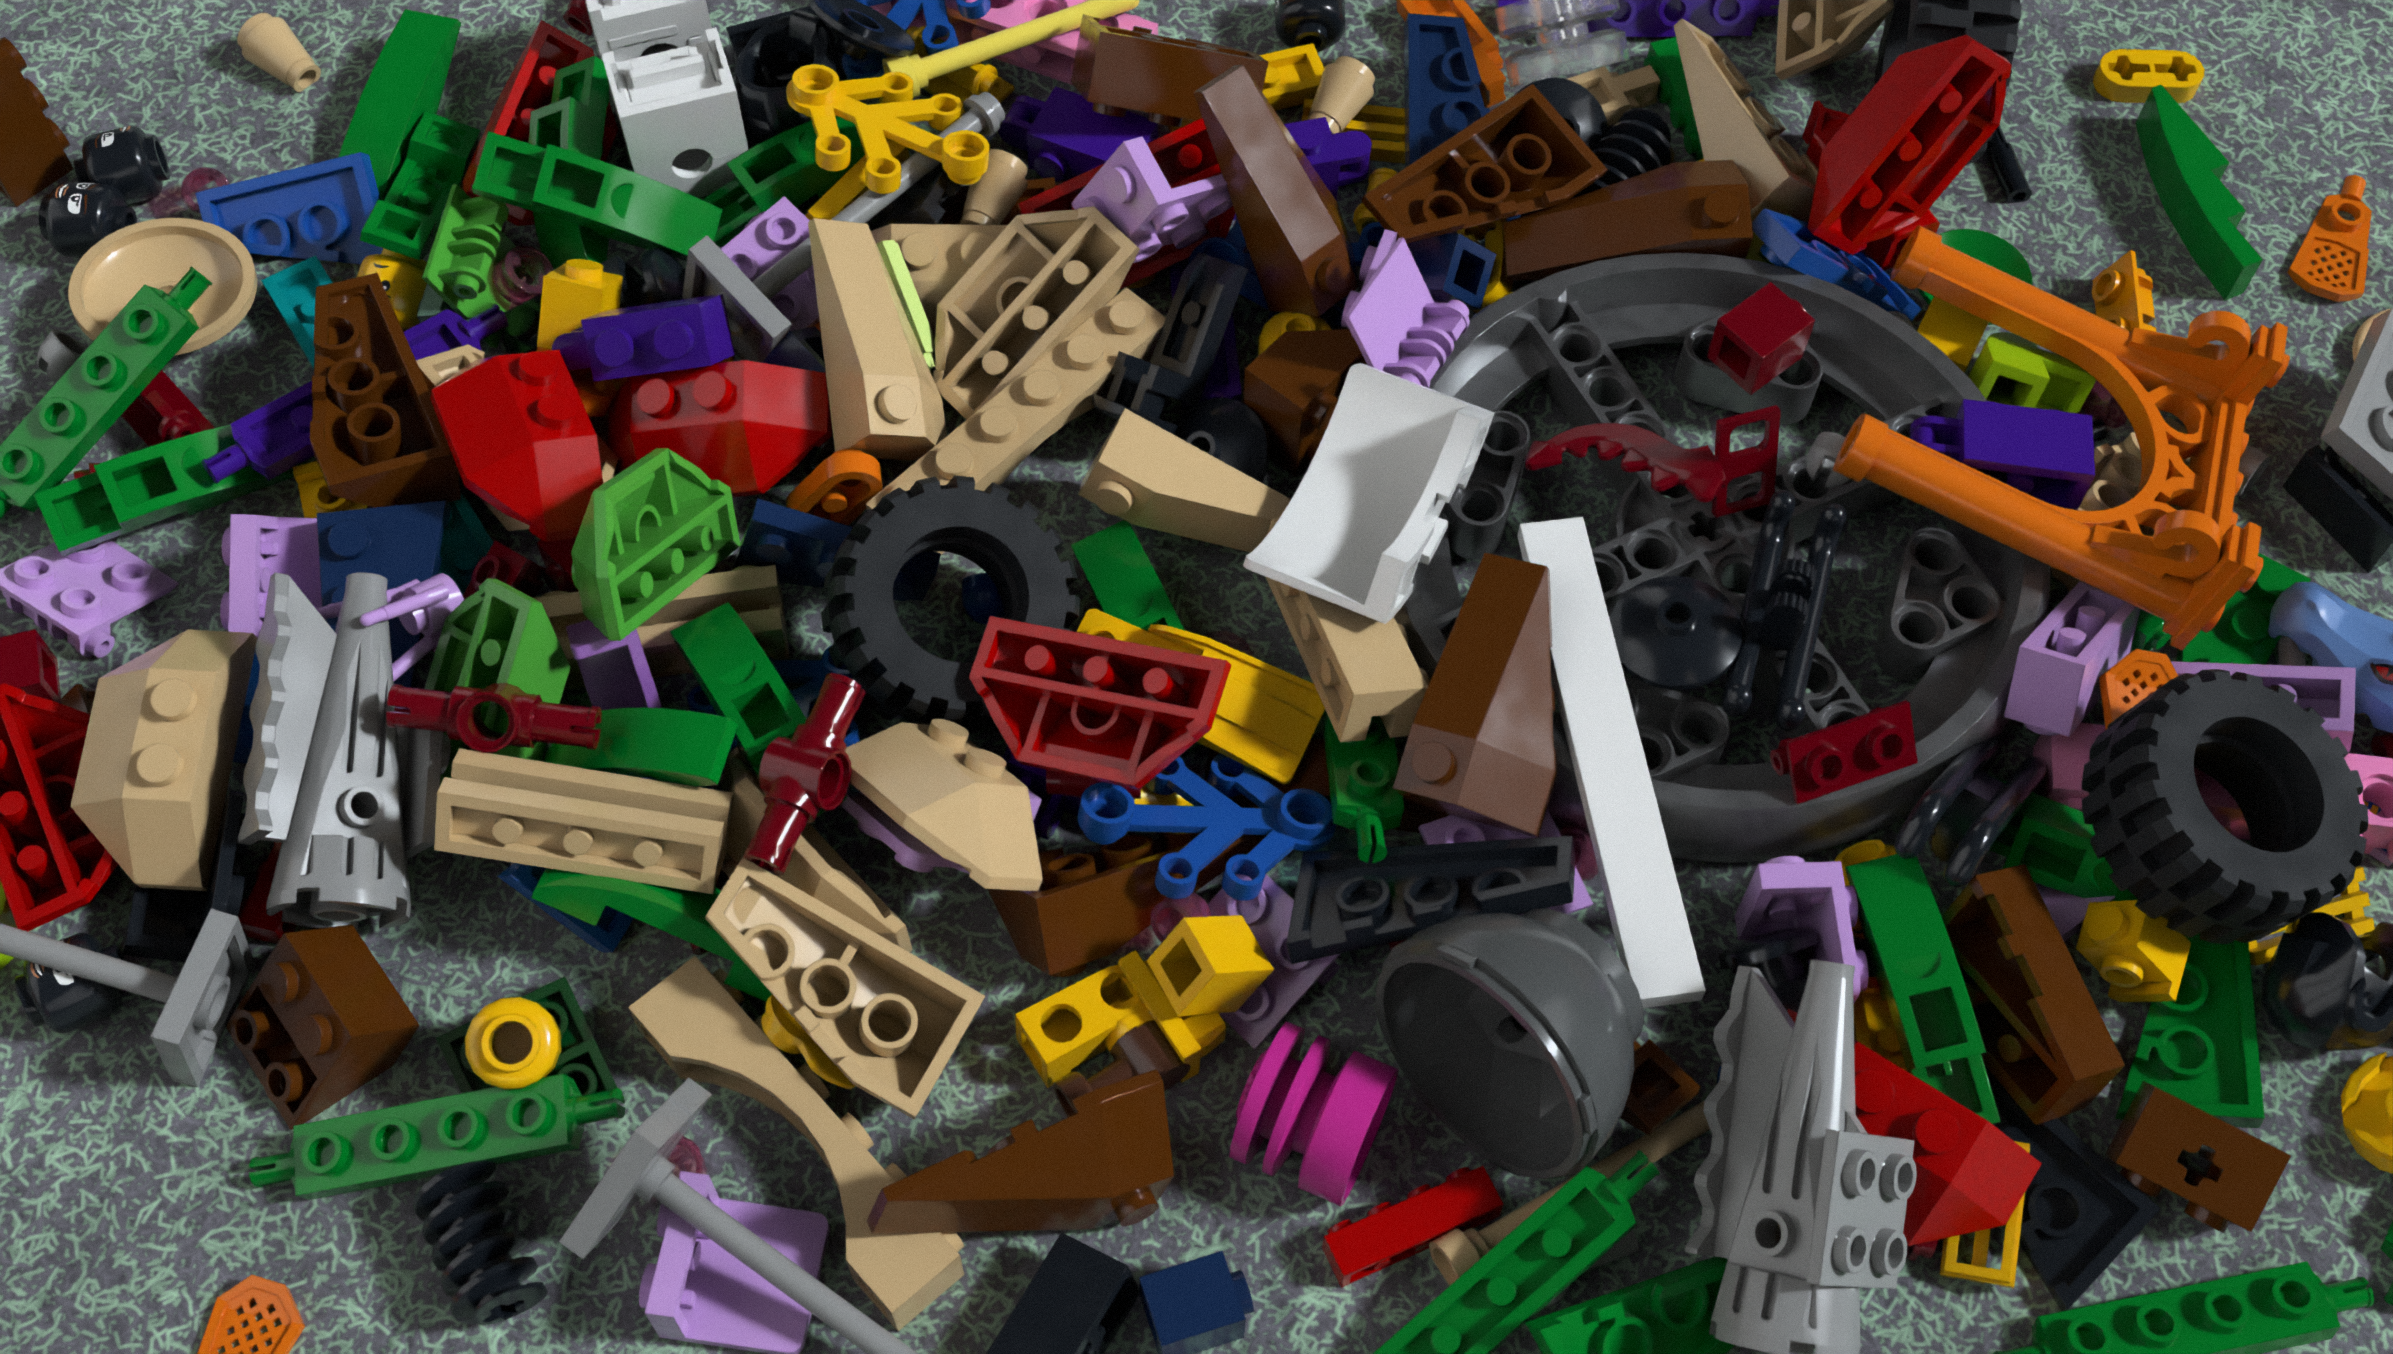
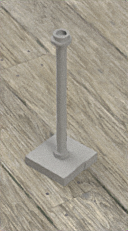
M990 93L973 94L963 103L965 114L937 136L944 139L948 134L960 130L981 132L986 136H992L1000 129V123L1005 119L1004 110L999 101ZM919 152L914 153L901 164V185L898 190L889 194H879L869 189L831 220L866 223L941 162ZM706 235L688 250L682 298L690 299L723 294L735 354L740 360L762 362L790 332L792 324L769 299L813 265L810 237L751 282Z
M210 909L178 976L0 923V953L166 1003L150 1037L171 1080L194 1087L199 1086L226 1028L225 1026L255 965L239 917L215 909Z
M690 1078L677 1088L633 1132L559 1241L577 1256L584 1259L640 1198L646 1203H650L655 1198L865 1353L918 1354L672 1174L676 1166L667 1160L712 1095Z

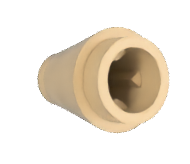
M259 13L248 19L241 27L237 42L242 48L243 57L247 61L292 87L296 92L303 91L319 80L321 75L320 68L314 63L284 19L272 17L268 13Z
M1348 56L1338 57L1334 63L1325 66L1307 120L1326 117L1331 133H1341L1373 97L1374 90L1372 86L1375 82L1373 72L1361 61Z
M990 149L988 170L978 182L969 184L962 213L963 216L959 224L1000 225L1028 186L1025 178L1028 169L1023 161L1009 152Z

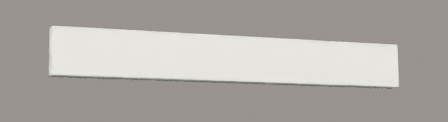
M1583 517L1520 524L1517 537L1523 561L1547 566L1550 570L1552 619L1551 677L1620 960L1629 971L1638 988L1643 1008L1701 1001L1706 990Z

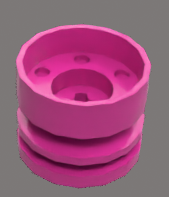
M1286 1021L1276 1034L1271 1045L1259 1056L1245 1084L1236 1110L1237 1123L1230 1145L1229 1157L1243 1164H1249L1258 1152L1264 1138L1269 1139L1263 1159L1262 1172L1273 1176L1284 1165L1292 1150L1303 1154L1298 1188L1341 1207L1353 1189L1380 1128L1397 1081L1399 1069L1354 1051L1346 1060L1337 1076L1326 1072L1329 1061L1331 1040L1318 1035L1309 1048L1304 1060L1299 1061L1298 1058L1304 1041L1305 1029Z

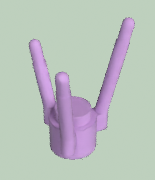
M440 573L422 582L414 579L397 588L387 590V605L361 615L360 623L363 626H371L399 617L402 625L410 634L416 635L420 632L424 634V638L392 663L393 681L397 680L432 649L437 647L445 618L464 601L460 589L447 574ZM342 601L316 609L324 619L339 617Z

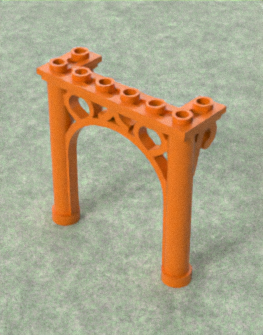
M1918 225L1903 246L1891 272L1890 280L1910 290L1918 288L2072 361L2092 375L2121 406L2136 434L2142 461L2141 480L2134 498L2126 503L2105 510L2082 511L2059 507L2037 499L1889 429L1887 423L1866 413H1862L1849 430L1836 457L1833 471L1856 482H1860L1865 478L2163 619V632L2171 635L2170 645L2182 651L2201 630L2209 632L2214 628L2221 618L2228 600L2237 591L2247 592L2257 580L2263 567L2264 560L2258 556L2262 527L2250 521L2244 528L2236 526L2238 514L2233 512L2234 497L2238 493L2244 478V474L2238 470L2240 457L2244 453L2249 441V434L2244 432L2245 421L2253 407L2256 395L2264 386L2273 388L2287 369L2290 356L2285 354L2288 327L2279 322H2276L2272 328L2261 324L2251 336L2249 325L2240 316L2227 311H2210L2193 319L2189 325L2187 338L2136 327L2129 331L1941 243V235ZM2218 340L2226 344L2214 345L2208 342ZM2159 411H2166L2178 417L2184 423L2187 434L2178 432L2170 427ZM2190 458L2189 467L2184 463L2182 459ZM2170 505L2182 506V510H2176ZM2139 525L2153 528V537L2143 535Z

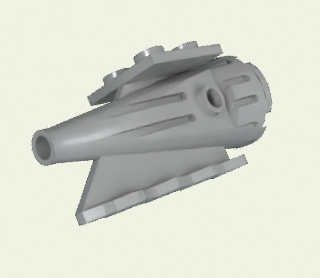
M275 572L270 577L265 618L256 642L255 652L260 664L258 685L249 712L254 733L252 749L243 774L247 805L246 815L237 838V844L252 845L258 840L282 843L267 897L266 914L271 917L282 911L281 921L289 924L313 928L353 925L358 930L359 921L366 919L367 916H380L379 929L406 924L410 920L411 911L407 859L435 844L437 791L440 787V776L445 772L449 763L451 741L448 735H444V732L404 727L389 728L386 724V712L394 711L395 706L387 705L388 694L394 684L389 620L371 626H363L360 623L361 615L387 605L388 580L378 574L360 572L347 575L345 593L335 632L289 575Z
M1810 960L1808 978L1794 1023L1759 968L1739 965L1731 991L1729 1010L1714 1028L1713 1041L1722 1062L1719 1082L1704 1103L1703 1112L1712 1133V1141L1709 1155L1695 1173L1694 1186L1703 1207L1699 1228L1685 1246V1252L1728 1259L1709 1329V1335H1715V1338L1720 1341L1772 1354H1789V1352L1813 1354V1352L1814 1354H1860L1859 1287L1896 1289L1898 1274L1902 1270L1907 1257V1241L1903 1234L1907 1199L1914 1190L1917 1176L1916 1165L1913 1160L1915 1140L1868 1134L1856 1116L1853 1006L1855 966Z

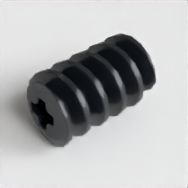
M1632 108L1625 111L1592 151L1608 169L1607 172L1572 198L1674 163L1675 153L1670 144L1671 133L1662 117L1644 108Z
M490 1161L465 1163L435 1175L421 1187L415 1195L413 1209L420 1220L424 1221L422 1228L423 1236L429 1245L434 1246L431 1255L433 1263L438 1270L443 1271L441 1278L442 1288L448 1296L453 1297L450 1306L452 1315L458 1322L465 1324L489 1325L505 1321L534 1307L548 1293L543 1282H532L522 1285L523 1281L536 1272L538 1265L533 1257L523 1256L512 1259V1257L526 1247L528 1239L522 1231L503 1233L516 1223L519 1216L513 1206L496 1207L506 1199L509 1193L508 1187L504 1182L490 1181L483 1183L496 1170V1163Z

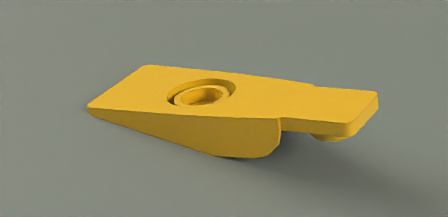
M1092 608L1087 610L1076 632L1227 660L1231 664V669L1212 728L1197 742L1281 784H1288L1292 781L1325 711L1313 683L1205 636L1161 624H1152L1146 631L1098 609Z

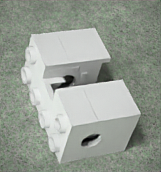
M585 0L600 59L604 63L610 86V94L633 172L697 198L708 196L733 180L735 177L726 163L749 149L736 87L717 28H712L706 0Z

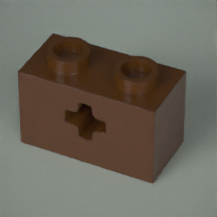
M2145 1081L2142 1082L2105 1153L2115 1163L2123 1166L2119 1173L2140 1191L2156 1199L2163 1187L2189 1200L2183 1211L2184 1213L2222 1233H2225L2230 1222L2252 1232L2291 1155ZM2182 1149L2190 1153L2199 1151V1154L2209 1161L2204 1173L2194 1169H2190L2187 1172V1169L2177 1162Z

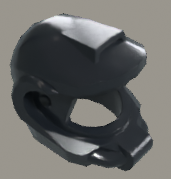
M797 9L792 15L784 16L773 24L764 25L753 34L737 59L736 70L732 78L737 91L745 134L756 144H760L784 131L811 121L810 117L795 111L787 102L786 88L792 80L793 73L775 76L768 68L767 62L783 52L799 51L813 57L814 61L812 64L824 65L836 72L837 57L833 53V35L829 31V27L817 15Z
M2311 912L2288 924L2263 976L2261 1002L2271 1025L2286 1040L2302 1048L2326 1051L2370 1049L2386 1042L2393 1035V923L2381 922L2373 931L2366 932L2360 937L2356 935L2348 923L2324 912ZM2381 956L2386 970L2383 979L2366 968L2365 964Z

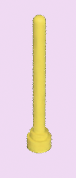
M1088 0L924 58H920L918 54L909 57L908 55L891 56L882 60L884 74L888 72H902L909 75L914 82L913 98L920 96V89L929 86L928 80L1081 27L1083 14L1100 18L1101 21L1136 8L1140 0Z

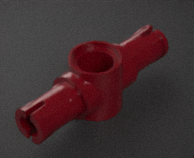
M828 673L805 724L797 726L792 738L782 736L774 739L763 754L760 763L759 781L761 789L766 794L763 801L767 806L759 827L743 857L774 875H784L791 859V854L806 823L814 822L819 809L827 811L835 809L841 804L847 794L852 769L851 760L845 752L847 745L844 739L851 721L866 694L865 690L861 689V685L855 680L841 674Z
M506 682L493 683L484 689L455 686L452 692L409 688L393 684L388 694L387 705L397 706L394 708V711L386 712V724L389 728L404 727L447 732L449 739L462 740L470 748L484 753L497 752L506 746L534 748L537 742L587 747V749L596 750L600 739L601 729L594 727H596V723L600 724L602 721L601 707H583L542 702L540 695L526 694L519 687ZM485 701L498 703L505 709L509 719L506 733L492 731L483 722L481 709Z

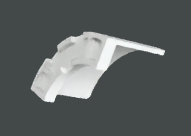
M1363 363L1351 366L1327 429L1299 487L1268 535L1252 552L1246 555L1243 567L1386 624L1396 615L1411 595L1414 586L1412 581L1418 563L1421 562L1429 565L1448 528V521L1439 518L1445 502H1450L1456 487L1466 488L1495 412Z

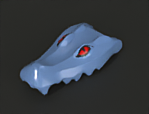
M2295 582L2279 595L2272 606L2268 628L2269 636L2275 638L2278 635H2284L2291 638L2297 644L2299 651L2312 656V666L2356 668L2355 714H2367L2373 728L2393 733V621L2354 607L2317 583Z

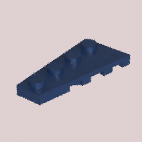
M1410 13L1407 15L1404 24L1405 168L1490 112V109L1484 106L1479 88L1481 78L1463 18ZM1521 215L1509 217L1507 219L1508 221L1521 217Z
M445 500L317 513L322 607L343 601L346 577L352 573L364 572L381 575L388 580L387 590L397 588L414 579L422 582L439 574L442 561L439 553L444 528L448 529L452 508L450 504ZM338 617L325 619L335 632ZM399 617L389 620L392 663L424 638V634L421 632L416 635L410 634L402 625ZM419 661L395 680L394 684L418 688L419 680L416 679Z

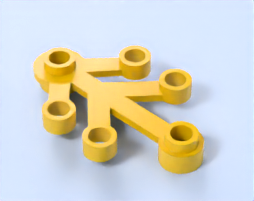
M811 64L798 68L787 85L786 98L788 104L795 111L811 118L817 136L815 141V161L820 168L827 171H840L849 166L851 162V141L847 136L839 133L835 115L855 124L867 159L865 184L875 193L889 194L898 190L901 185V163L891 155L886 138L941 162L942 168L947 173L949 179L958 184H974L988 170L990 145L988 140L981 134L960 130L948 134L943 139L910 124V122L928 121L932 128L943 131L962 116L963 103L960 98L948 93L936 94L929 99L913 100L914 82L905 73L888 72L881 77L839 81V76L833 69L824 65ZM879 98L880 104L867 105L858 100Z

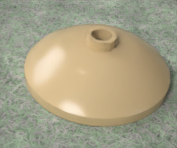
M189 218L152 219L119 229L92 246L82 256L72 272L68 286V300L77 324L94 341L144 284L163 290L168 294L192 266L213 284L188 309L199 328L174 355L178 356L214 343L242 321L250 310L256 296L257 273L249 251L229 231L208 222Z

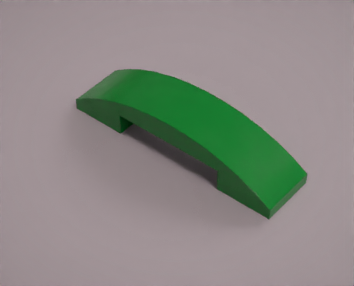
M425 111L410 139L407 157L384 201L378 199L361 231L360 241L422 260L433 246L441 221L440 218L445 209L452 185L458 184L461 186L477 146L481 130Z
M667 708L602 710V721L600 724L596 723V727H594L601 729L596 750L587 749V747L548 743L541 762L640 778L653 777L658 781L695 787L718 785L738 723L728 717Z
M546 868L531 898L594 926L597 925L605 906H609L732 961L724 984L765 1002L772 995L767 987L705 919L706 914L721 892L717 888H715L713 894L612 877Z

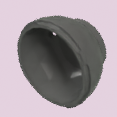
M1549 908L1532 909L1521 915L1484 913L1458 916L1421 930L1392 948L1383 962L1382 972L1379 975L1376 999L1373 1001L1379 1025L1384 1033L1388 1047L1403 1074L1422 1101L1449 1130L1475 1152L1518 1177L1521 1175L1524 1177L1549 1179L1579 1173L1611 1137L1623 1113L1634 1073L1633 1043L1640 1036L1644 1025L1643 1005L1638 988L1616 953L1582 922L1565 913ZM1513 1016L1527 1031L1521 1032L1515 1026L1511 1017Z

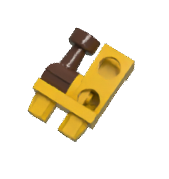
M1136 950L1120 958L1118 965L1102 969L1015 1014L1016 1039L1046 1087L1049 1088L1053 1085L1057 1100L1067 1117L1076 1113L1072 1105L1073 1099L1097 1088L1155 1069L1158 1070L1163 1080L1164 1091L1179 1081L1182 1083L1199 1073L1200 1059L1222 1043L1226 1035L1225 1022L1218 1013L1177 1016L1149 967L1147 960L1143 961ZM1106 1047L1114 1058L1113 1062L1088 1079L1079 1072L1071 1073L1073 1068L1106 1050Z

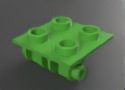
M453 184L422 279L465 320L487 310L494 304H497L500 310L506 312L510 308L525 255L501 231L503 223L508 218L509 209L506 203L484 196L470 198L458 184ZM501 329L483 340L490 347L497 348L503 330Z

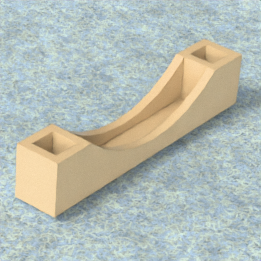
M1124 288L866 503V509L872 510L883 496L895 489L901 488L904 491H908L917 480L936 477L940 485H947L954 475L974 477V489L985 491L992 482L1001 485L1013 470L1043 441L1068 422L1094 408L1092 405L1094 394L1107 398L1114 379V375L1111 372L1119 351L1150 362L1166 317L1130 289ZM933 551L941 555L944 553V551Z
M696 956L692 957L628 1007L638 1030L680 1079L687 1080L690 1078L693 1081L715 1084L747 1095L780 1114L811 1143L830 1170L840 1193L846 1223V1262L852 1279L897 1331L901 1330L964 1275L961 1257L958 1253L964 1248L962 1240L956 1232L872 1234L867 1224V1219L881 1189L907 1176L893 1162L884 1169L869 1153L868 1150L874 1146V1143L863 1126L848 1112L840 1119L824 1102L830 1096V1093L817 1074L805 1063L798 1069H795L781 1053L782 1050L776 1047L764 1033L761 1024L762 1015L753 1021L739 1006L745 998L740 990L724 984L727 973L719 968L711 974Z

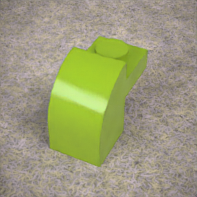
M2008 332L1994 333L1987 338L1968 375L1987 401L2047 410L2056 409L2070 413H2079L2096 382L2092 375L2072 361L2058 354L2039 349L2037 344Z

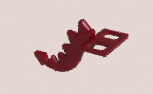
M1777 405L1716 420L1715 455L1708 445L1692 449L1681 448L1654 432L1635 425L1597 423L1572 428L1552 437L1548 441H1533L1525 456L1526 470H1537L1562 464V453L1565 452L1575 457L1583 458L1587 455L1588 448H1596L1599 459L1603 461H1609L1624 454L1621 460V469L1623 471L1651 472V488L1659 492L1677 485L1685 486L1699 502L1706 503L1712 501V514L1716 518L1769 503L1771 496L1775 493L1781 410ZM1765 420L1764 439L1759 445L1729 452L1730 434L1733 429L1741 425ZM1762 472L1761 488L1755 496L1726 503L1727 486L1732 479Z

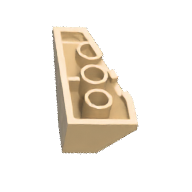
M1681 18L1674 25V31L1704 161H1734L1748 184L1752 222L1764 208L1784 215L1789 214L1793 218L1809 222L1818 167L1807 154H1803L1800 157L1795 149L1779 136L1786 128L1775 115L1770 114L1755 98L1751 96L1746 98L1753 90L1752 86L1714 39Z

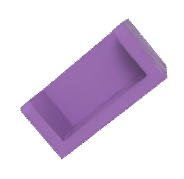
M590 620L566 626L574 659L577 660L592 706H599L601 710L663 708L637 629L621 641H611Z

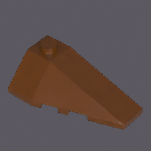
M1234 65L1194 92L1221 173L1224 180L1228 183L1226 187L1269 311H1287L1293 314L1301 313L1320 316L1346 297L1351 290L1354 291L1358 288L1355 255L1338 203L1245 66Z
M1531 84L1365 194L1361 202L1384 229L1397 232V240L1398 238H1404L1408 244L1563 204L1604 176L1608 169L1534 84Z
M1733 160L1671 163L1572 198L1563 204L1544 208L1507 221L1502 226L1506 281L1540 280L1560 271L1596 261L1642 254L1695 253L1746 259L1753 239L1748 184Z
M378 273L317 286L315 297V360L311 391L313 407L312 421H310V444L330 494L373 508L445 500L449 503L460 500L461 494L457 465L430 400V391Z
M1484 553L1412 723L1393 785V789L1412 805L1539 838L1557 777V752L1554 749L1553 736L1555 699L1551 683L1550 648L1552 647L1550 570L1547 566Z
M1159 832L1160 838L1154 840L1146 835H1127L1114 843L1102 844L1100 851L1085 854L1064 855L1062 844L1039 848L1038 853L1043 880L1038 891L987 890L1020 957L1049 976H1072L1084 971L1088 966V962L1111 955L1188 898L1171 899L1162 895L1155 886V876L1159 861L1164 855L1179 852L1200 833ZM1242 835L1199 872L1193 893L1221 874L1231 857L1238 854H1248L1267 835ZM1168 873L1174 878H1185L1179 873Z
M1155 1069L1097 1088L1073 1099L1072 1105L1076 1113L1040 1131L1037 1130L1032 1119L1011 1128V1135L997 1142L990 1148L986 1156L977 1159L973 1151L964 1150L882 1188L867 1219V1224L872 1234L1095 1229L1117 1220L1121 1226H1130L1148 1218L1159 1208L1157 1201L1174 1177L1164 1084L1158 1070Z

